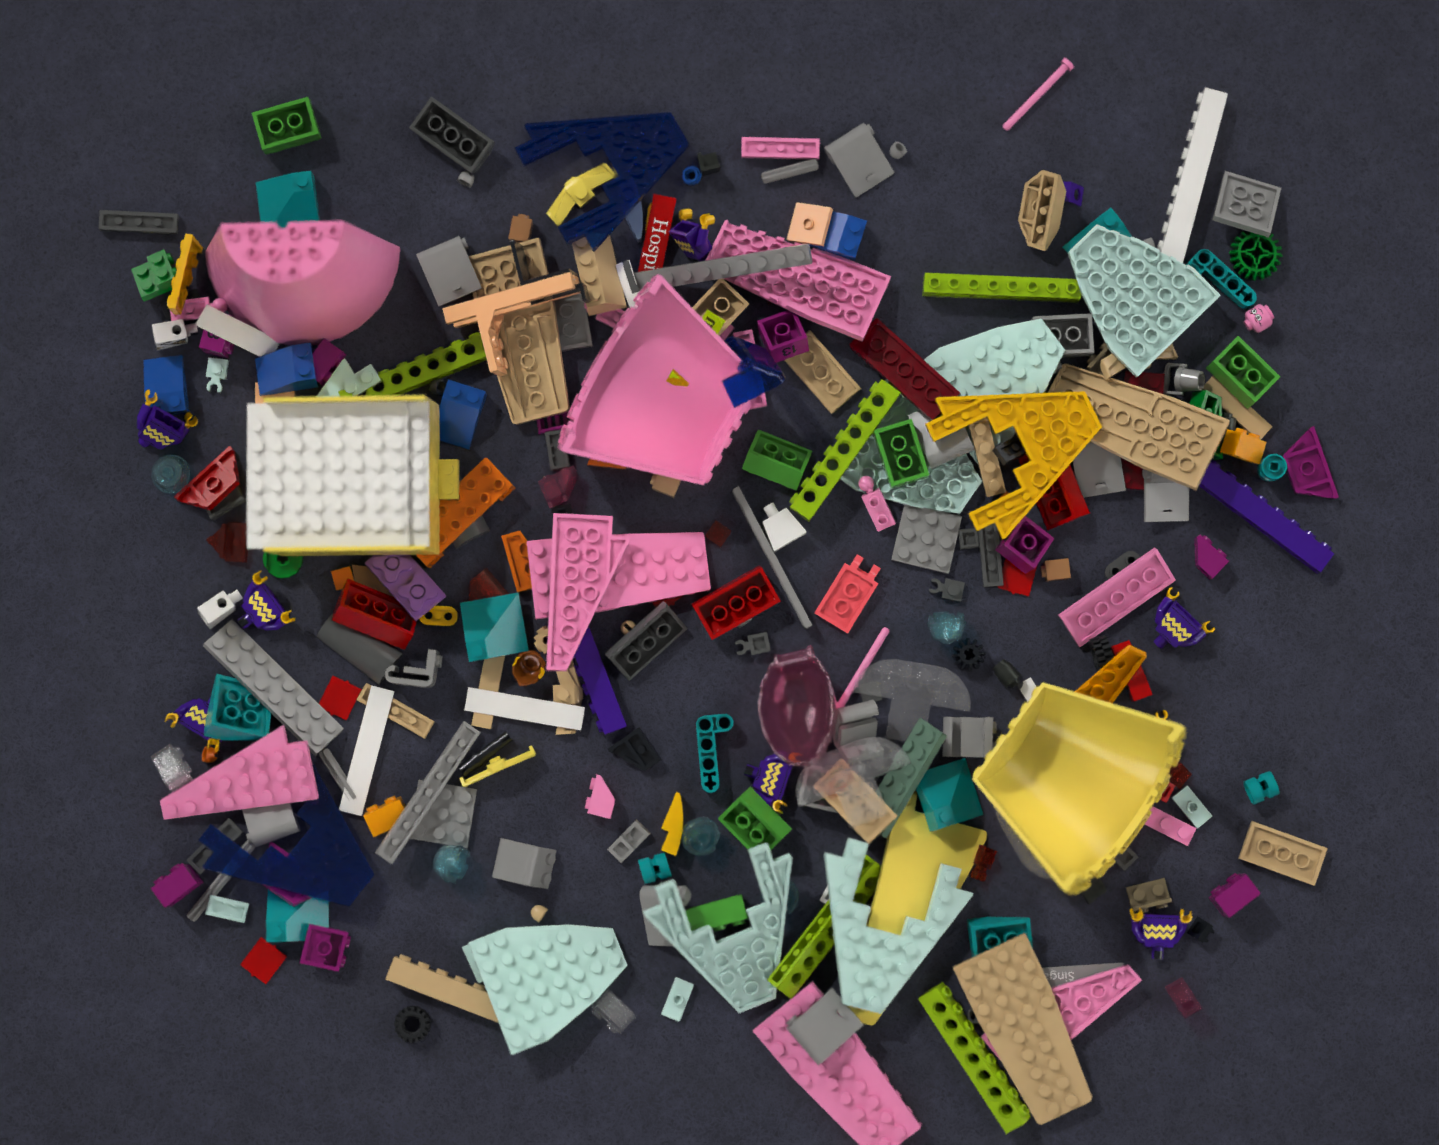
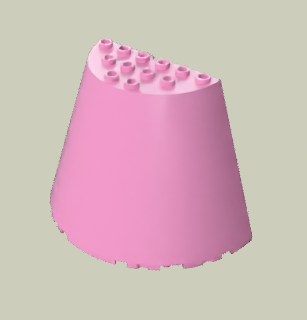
M345 221L288 222L285 228H279L277 223H235L220 225L205 251L212 287L217 297L224 299L227 303V312L230 315L264 332L277 343L291 346L311 342L313 346L319 345L324 338L329 342L343 338L363 326L380 309L394 284L400 261V247Z
M657 274L634 297L635 306L624 311L612 329V334L608 341L604 342L581 384L582 387L579 394H576L567 413V418L570 421L567 425L564 424L562 426L558 448L567 453L704 485L710 481L713 475L711 472L713 467L718 466L723 457L721 455L723 449H727L730 445L732 431L739 429L743 413L746 414L751 407L749 402L753 396L756 397L759 393L761 380L661 275ZM671 371L679 378H669Z

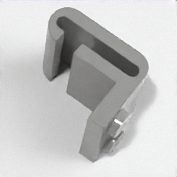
M428 649L426 669L404 666V673L429 676L430 679L428 681L393 677V673H399V667L396 665L389 666L386 669L385 678L388 682L396 685L432 688L436 684L438 667H442L443 656L437 650Z
M874 700L835 710L833 742L848 765L884 756V749L876 738L878 721L875 717L872 718V716L879 714Z
M943 717V733L947 737L943 742L942 757L985 758L990 750L993 751L996 747V742L993 741V734H996L997 724L993 722V717Z
M500 838L492 877L526 886L548 889L557 850Z

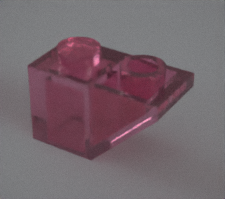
M574 465L565 467L560 472L547 475L538 481L549 508L568 501L579 477Z

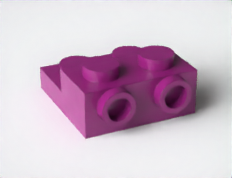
M309 923L300 963L339 972L340 967L344 968L346 956H343L344 949L349 948L351 937L348 936V931Z

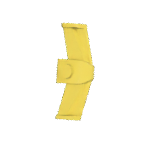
M603 163L577 177L570 178L546 214L559 228L575 204L581 209L595 197V194L591 191L592 189L617 178V175L606 163Z
M529 746L530 751L506 760L505 757L501 759L500 756L490 759V764L486 765L487 770L466 780L464 777H460L462 786L468 787L496 772L535 757L536 752L533 746Z

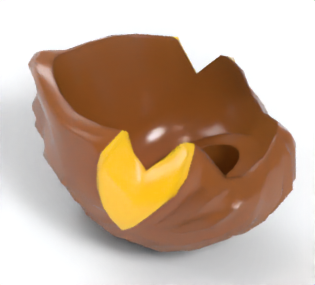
M535 650L519 653L512 664V674L518 685L527 686L542 679L545 673V661L541 654Z

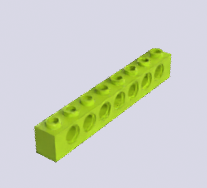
M924 273L923 296L1079 302L1081 299V292L1076 279Z
M480 332L471 334L469 339L464 341L461 339L456 340L447 348H436L432 351V354L427 356L425 354L419 355L414 358L415 361L410 363H399L396 365L397 368L390 371L389 369L380 371L378 376L382 381L380 383L384 384V389L376 392L372 386L365 390L366 396H399L429 384L435 379L444 378L487 360ZM469 346L475 347V352L472 355L465 354V349ZM449 354L457 355V359L454 362L447 361ZM437 361L439 366L434 370L429 369L430 362ZM414 368L421 370L420 375L417 377L411 376V371ZM395 376H402L400 384H393L392 380ZM345 390L338 391L340 397L352 396V393H347Z
M881 379L879 383L875 381L869 390L871 394L868 399L864 397L859 403L858 407L860 410L856 415L852 413L846 422L849 425L845 431L841 429L836 435L835 439L837 442L835 445H829L824 452L825 459L822 463L820 461L816 463L812 469L814 471L812 477H806L801 484L802 491L799 494L795 493L789 501L792 504L790 509L808 522L900 396L901 392ZM875 397H879L883 400V405L877 407L873 404L872 400ZM868 413L871 415L872 420L867 423L863 422L861 415ZM852 429H857L860 431L861 436L859 438H852L849 432ZM846 445L849 448V452L841 454L838 451V447ZM835 461L838 464V468L836 470H829L827 463ZM822 476L826 479V484L818 486L815 479ZM811 492L814 494L815 500L807 502L804 499V495Z
M867 855L864 858L853 902L864 905L875 892L881 866ZM830 900L827 901L767 979L790 999L795 996L835 944Z
M941 982L923 993L918 1000L1005 1133L1007 1134L1025 1124L1031 1117L1029 1109L1021 1102L1016 1089L1010 1085L1006 1074L996 1064L995 1057L985 1047V1042L974 1030L973 1023L964 1015L961 1005L953 998L950 988L945 986L944 982ZM940 1003H943L946 1009H943L940 1006ZM951 1020H954L957 1026L953 1025ZM962 1037H965L968 1043L964 1042ZM973 1054H976L979 1057V1060L976 1059L973 1056ZM984 1070L989 1072L990 1076H987ZM995 1087L1000 1089L1001 1093H998ZM1006 1104L1010 1105L1012 1107V1110H1009L1006 1107Z

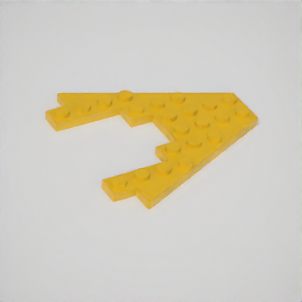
M1085 391L937 397L935 401L942 416L925 424L933 442L987 417L995 434L1012 426L1014 427L1030 462L1013 470L1021 488L968 513L976 531L994 523L1002 539H1005L1102 428Z

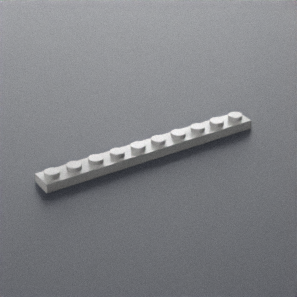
M808 243L635 272L634 276L640 291L657 274L661 275L674 287L812 264L813 261Z

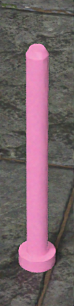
M1064 58L1061 61L1062 65L1003 124L1005 131L1009 130L1067 70L1071 71L1074 68L1068 59Z
M882 628L838 702H834L833 706L835 708L845 707L889 634L888 628Z

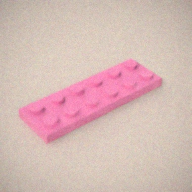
M1154 547L1058 614L1077 646L1081 647L1090 641L1089 639L1096 637L1176 581L1159 551Z

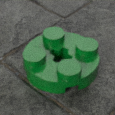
M268 552L263 554L265 568L277 578L286 579L296 575L303 564V556H286L288 561L282 564L281 561H278V557H281L280 555Z

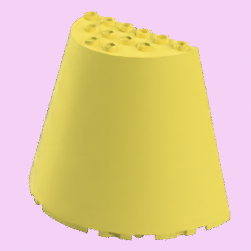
M1042 682L1040 686L1035 687L1028 703L1025 702L1021 706L1018 717L1013 718L1009 723V732L1006 735L1002 734L998 738L994 750H990L985 756L983 765L976 768L972 779L1062 890L1069 895H1073V893L1077 895L1091 886L1092 883L1089 882L1094 877L1097 879L1101 878L1116 862L1114 858L1119 853H1124L1152 814L1150 809H1152L1155 802H1159L1170 782L1171 775L1169 771L1171 766L1176 767L1178 765L1181 751L1185 744L1181 740L1186 738V730L1180 724Z

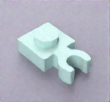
M208 358L206 377L211 378V381L207 384V391L211 392L212 385L216 384L218 386L217 392H222L220 379L226 380L229 360Z

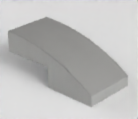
M636 820L607 850L622 863L651 833Z

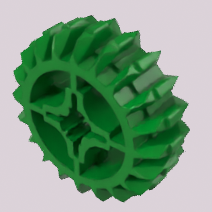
M1242 231L1240 237L1236 236L1234 238L1236 243L1230 245L1234 250H1230L1229 255L1235 256L1230 259L1231 263L1236 262L1232 268L1234 270L1238 267L1241 269L1238 275L1245 272V279L1252 275V281H1255L1257 275L1260 280H1263L1264 274L1270 277L1271 272L1277 271L1276 266L1281 264L1278 259L1282 258V254L1277 252L1282 247L1275 246L1279 240L1275 239L1272 241L1271 238L1274 234L1271 233L1269 237L1249 231L1246 234ZM1253 240L1251 249L1241 250L1243 243ZM1261 241L1267 245L1269 250L1262 248ZM1255 250L1260 254L1257 258L1252 255ZM1242 257L1250 261L1251 267L1244 263ZM1270 258L1268 266L1258 269L1260 260Z

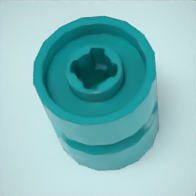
M1278 454L1266 456L1261 460L1260 465L1258 464L1257 466L1259 477L1267 482H1273L1281 478L1287 470L1285 459Z
M1270 771L1260 774L1258 779L1252 777L1243 781L1248 798L1253 805L1264 801L1265 797L1271 798L1280 794L1277 782Z
M665 852L654 855L653 859L646 857L638 860L645 884L655 882L658 877L661 880L672 877ZM659 865L660 869L655 871L654 866Z

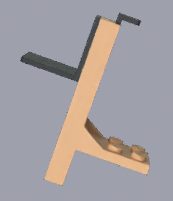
M510 240V245L521 286L442 308L446 324H453L455 328L478 322L489 370L498 376L507 375L506 369H508L507 360L503 357L501 351L504 349L503 343L500 338L498 339L505 314L581 293L582 300L585 303L590 302L587 285L580 283L578 274L569 268L531 279L523 245L515 240Z

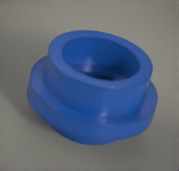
M695 166L686 167L682 173L683 181L691 186L698 184L702 177L701 171ZM692 172L695 173L694 179L689 178V175Z

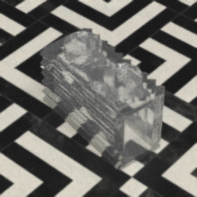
M170 743L150 756L165 785L172 792L192 781L193 778L190 775L192 769L186 761L183 762L182 757H184V754L178 746L175 748Z
M609 988L591 1006L594 1009L592 1013L599 1020L604 1018L608 1022L606 1026L614 1034L616 1032L621 1034L637 1017Z

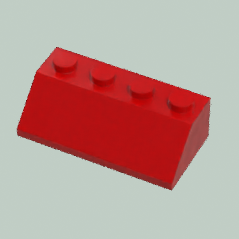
M1027 455L1019 458L1021 466L1030 462ZM1070 465L1037 501V506L1047 530L1090 513Z
M759 565L693 602L691 605L713 640L779 603L780 599L763 568Z
M348 578L332 616V621L405 650L413 637L416 626L415 620L394 597Z

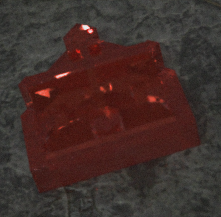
M223 523L222 527L213 536H209L206 539L217 551L219 557L225 561L247 563V523Z
M487 568L476 575L470 581L468 587V601L509 594Z

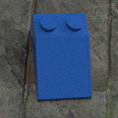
M832 212L824 247L810 245V248L814 247L855 261L867 220Z
M311 342L291 345L255 359L260 396L318 387L313 360L314 351Z
M183 355L144 360V394L149 389L150 394L148 398H153L155 392L158 397L157 401L151 404L150 407L155 405L171 415L189 412Z
M448 379L439 407L440 441L469 450L487 397L486 391Z

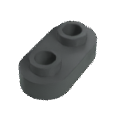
M1127 551L1105 568L1107 580L1114 576L1112 569L1115 568L1120 572L1130 565L1128 563L1129 557L1136 561L1140 558L1139 554L1134 551Z

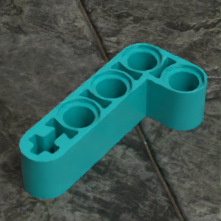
M1208 249L1198 251L1186 264L1192 266L1200 275L1204 274L1240 308L1248 309L1256 302L1257 295L1254 290ZM1200 255H1204L1207 258L1206 264L1199 261ZM1213 269H1220L1222 272V276H1215L1213 274ZM1228 282H1234L1236 290L1229 289ZM1242 289L1243 291L1237 296L1236 293ZM1248 295L1250 297L1249 300L1244 302L1243 299Z
M728 714L701 716L696 722L701 785L704 791L708 793L715 792L719 787L715 733L727 732L732 729L733 719ZM723 717L730 720V726L726 729L719 726V720ZM703 719H707L711 723L710 728L706 731L699 727V723ZM704 739L712 741L713 745L710 750H704L701 747V742ZM705 759H712L714 761V767L711 770H706L703 767ZM715 771L716 776L712 775V781L716 782V785L713 786L712 790H709V787L705 786V783L708 782V776L703 777V772L712 773Z

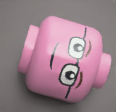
M1257 304L1245 312L1246 320L1243 322L1249 331L1253 330L1256 333H1260L1273 324L1272 319H1274V315L1267 305Z

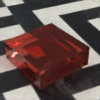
M715 520L705 537L721 548L732 531Z

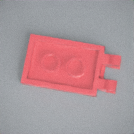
M858 554L850 566L844 563L815 611L816 615L846 633H849L877 587L878 583L874 579L881 569L873 565L870 572L866 573L858 568L864 559Z

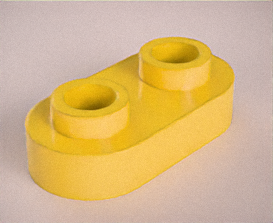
M434 606L428 611L432 613L431 619H426L425 615L419 619L425 625L452 626L458 620V613L450 606ZM447 613L452 614V618L450 620L445 619V615Z

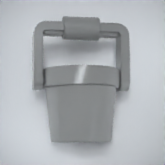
M1166 364L1165 372H1163L1165 374L1163 393L1166 395L1184 396L1186 391H1201L1205 384L1204 372L1187 369V364ZM1171 367L1178 368L1174 377L1176 391H1168Z

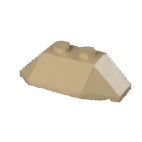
M1041 170L1027 181L1024 186L1018 222L1026 238L1027 245L1043 251L1048 249L1060 228L1066 189L1059 174Z

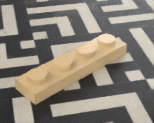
M985 417L968 426L987 497L1005 493L1006 489L998 457L993 452L995 445L989 421Z

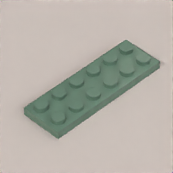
M919 718L875 792L897 815V818L879 834L885 838L888 837L947 737L946 734L922 718Z

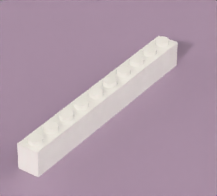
M1206 87L1197 96L1196 104H1199L1198 110L1193 112L1191 122L1194 123L1193 129H1189L1186 141H1189V144L1182 152L1181 159L1184 162L1183 166H1179L1177 171L1178 185H1174L1171 196H1174L1173 204L1169 203L1166 214L1169 215L1168 222L1163 224L1161 233H1164L1163 241L1159 240L1157 246L1160 252L1169 257L1176 258L1181 263L1184 261L1228 93Z

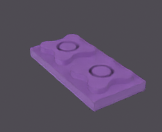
M373 555L365 562L367 568L415 622L446 598L445 593L410 555Z

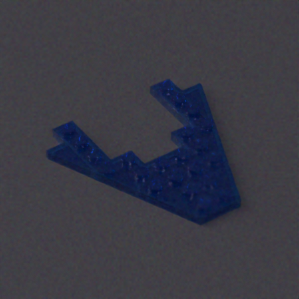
M665 112L526 123L524 128L531 140L515 147V151L523 166L574 142H577L584 157L601 149L604 151L618 176L602 185V189L609 202L558 226V230L567 245L585 237L594 252L686 151L689 143L672 113Z
M313 762L319 797L316 800L306 801L296 813L311 828L287 857L271 845L262 857L257 860L212 824L198 839L199 842L213 852L202 866L204 870L347 907L351 906L375 875Z

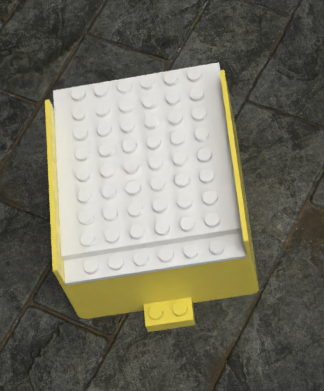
M425 395L273 397L264 398L265 403L247 404V549H264V552L280 556L432 555L440 553V500L459 499V460L440 459V411L437 403Z

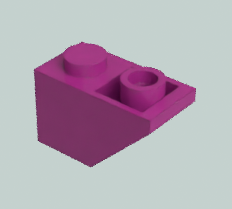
M325 338L313 352L316 381L322 386L326 384L335 369L347 356Z
M1198 535L1194 539L1195 566L1211 580L1229 561L1226 559L1227 555L1221 549L1216 550L1211 545L1213 542L1204 535L1202 537Z

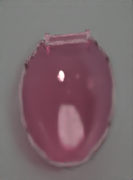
M812 645L798 651L781 655L778 653L774 654V662L769 665L765 678L761 681L760 698H758V714L763 735L774 754L788 765L809 768L826 755L836 730L837 701L828 672L820 660L815 657Z

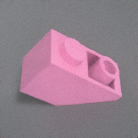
M596 775V778L591 780L589 789L593 790L591 798L587 797L585 809H588V814L611 819L616 799L602 776Z

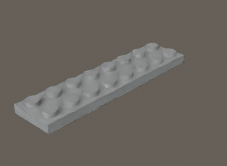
M232 619L204 643L203 647L285 725L299 741L308 740L309 750L315 756L343 731L344 728Z

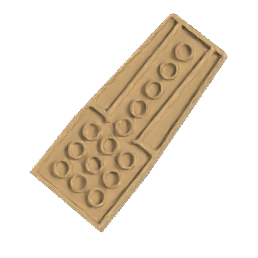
M535 238L520 242L524 248L531 279L547 275L548 270L541 239ZM511 245L468 256L482 289L473 292L474 299L521 286ZM554 301L505 314L498 339L502 340L504 349L501 351L503 357L507 360L508 369H506L507 375H497L512 423L518 425L568 412L570 406Z
M1069 364L1062 365V369L1059 370L1048 393L1085 391L1102 425V428L1090 442L1140 468L1193 490H1197L1230 424V420L1179 399L1117 379L1109 378L1105 380L1101 374Z
M1025 933L953 966L979 1024L1038 1124L1042 1125L1092 1100L1052 989Z

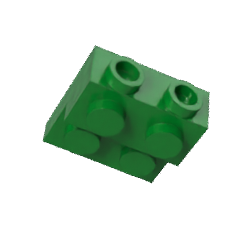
M165 249L147 256L148 262L131 269L140 296L144 302L172 290L171 282L172 278L176 276L177 269L172 266V264H175L171 253L167 254Z

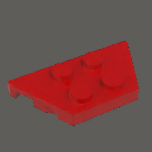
M231 446L227 447L180 490L174 498L178 502L211 511L240 484L235 450Z

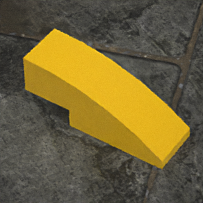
M678 792L674 796L661 828L668 831L661 850L674 856L677 854L683 831V805L681 795Z

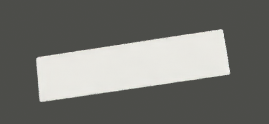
M209 305L205 306L195 324L260 357L275 352L280 344L264 332Z

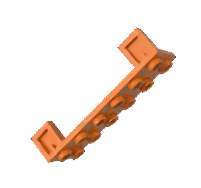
M484 458L459 482L458 500H440V553L416 555L428 568H431L444 556L442 552L498 499L503 501L515 489L513 484L488 458Z

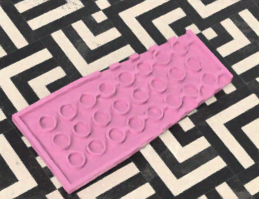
M725 220L706 260L802 244L798 242L792 244L784 241L785 238L779 236L773 238L765 235L766 232L759 230L757 233L748 230L747 226L740 225L738 227L729 224V220ZM813 247V250L810 249L812 264L723 278L807 320L863 342L891 276L839 255Z
M704 533L612 534L613 536H631L630 542L595 613L710 591L711 585ZM552 538L527 541L535 620L549 618Z
M813 981L753 1029L756 1036L790 1076L859 1145H900L921 1128V1122L919 1123L913 1116L911 1108L905 1105L900 1098V1093L892 1087L889 1078L879 1069L878 1063L873 1056L871 1057L868 1054L866 1046L856 1033L825 1061L817 1065L786 1029L788 1026L786 1022L794 1015L797 1017L803 1015L824 995Z

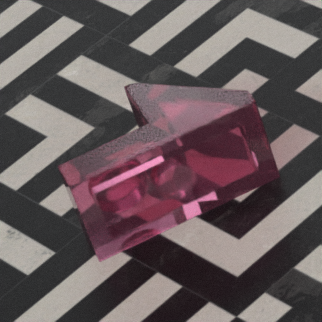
M1183 978L1165 986L1167 993L1182 1017L1187 1018L1202 1009Z

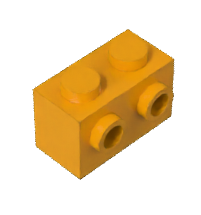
M1236 428L1235 431L1227 429L1220 452L1260 465L1267 442L1260 440V436L1257 434L1248 433L1247 435V430Z
M395 796L389 797L384 800V804L380 806L374 804L366 809L367 812L364 813V819L373 837L392 828L406 807L401 796L397 798Z

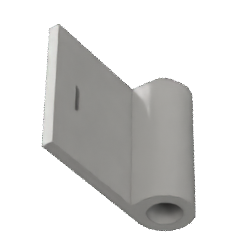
M865 123L860 124L824 147L825 153L831 162L836 165L855 198L894 174L892 167L873 137L875 134L874 130L869 124L866 125Z
M460 236L416 254L439 307L482 289L466 252V249H469L465 238L461 239Z
M920 410L908 415L909 419L913 421L919 443L925 454L923 456L927 467L930 466L933 469L975 450L965 427L933 442L925 426L931 420Z
M1089 442L1073 460L1075 477L1083 497L1126 491L1121 458Z
M1143 469L1144 522L1189 521V488Z
M291 803L242 809L249 832L246 834L247 840L254 847L264 845L301 830Z
M644 885L641 888L640 902L642 912L660 904L655 890L657 885ZM677 886L684 907L690 901L691 893L686 886ZM643 914L649 945L673 946Z
M831 988L803 1015L799 1017L794 1015L786 1022L788 1024L786 1029L815 1063L819 1065L864 1024L847 1005L842 1003L841 998Z

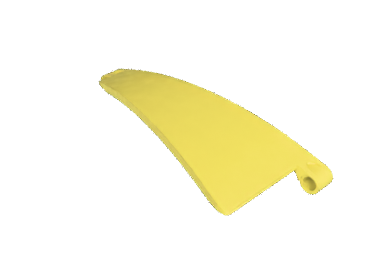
M914 791L888 835L878 882L866 923L868 927L898 935L902 933L906 916L925 921L940 864L961 869L956 887L961 889L987 837L986 831L960 823L930 832L924 813L915 811L916 791ZM847 1005L863 1024L873 1026L882 1015Z

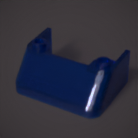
M734 336L724 340L742 360L737 367V373L721 380L734 408L781 385L785 381L782 370L766 348Z

